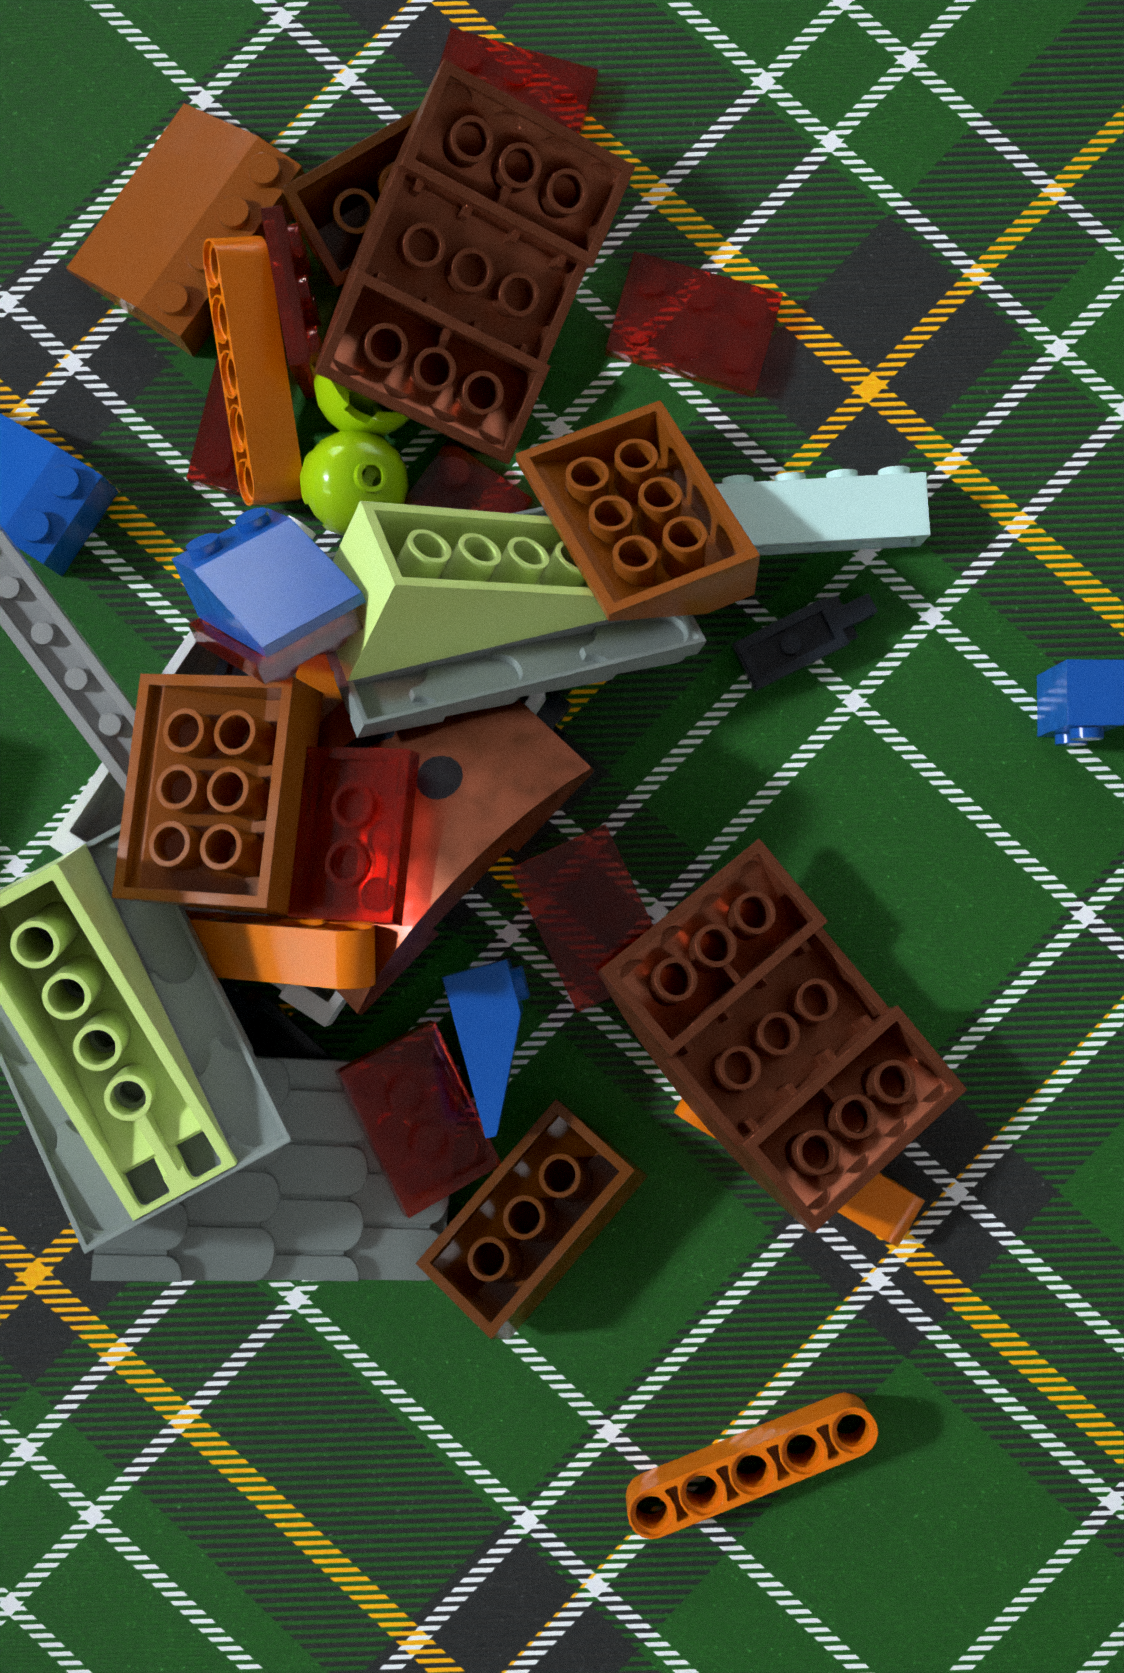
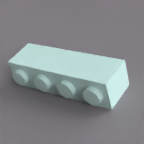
M907 466L886 467L880 469L878 475L858 476V471L855 469H838L828 472L826 478L806 479V474L803 472H786L776 475L774 481L754 482V477L750 475H733L722 479V484H715L760 555L917 547L930 536L926 472L910 473V468Z

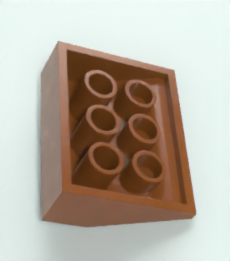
M184 103L66 269L189 355L195 357L214 330L203 265V246L207 238L262 236L270 251L294 217L281 187L304 174L303 168L299 163L259 136Z
M661 400L516 453V462L608 621L707 614L755 594L760 554Z
M140 673L112 898L246 913L298 916L323 693L295 677Z

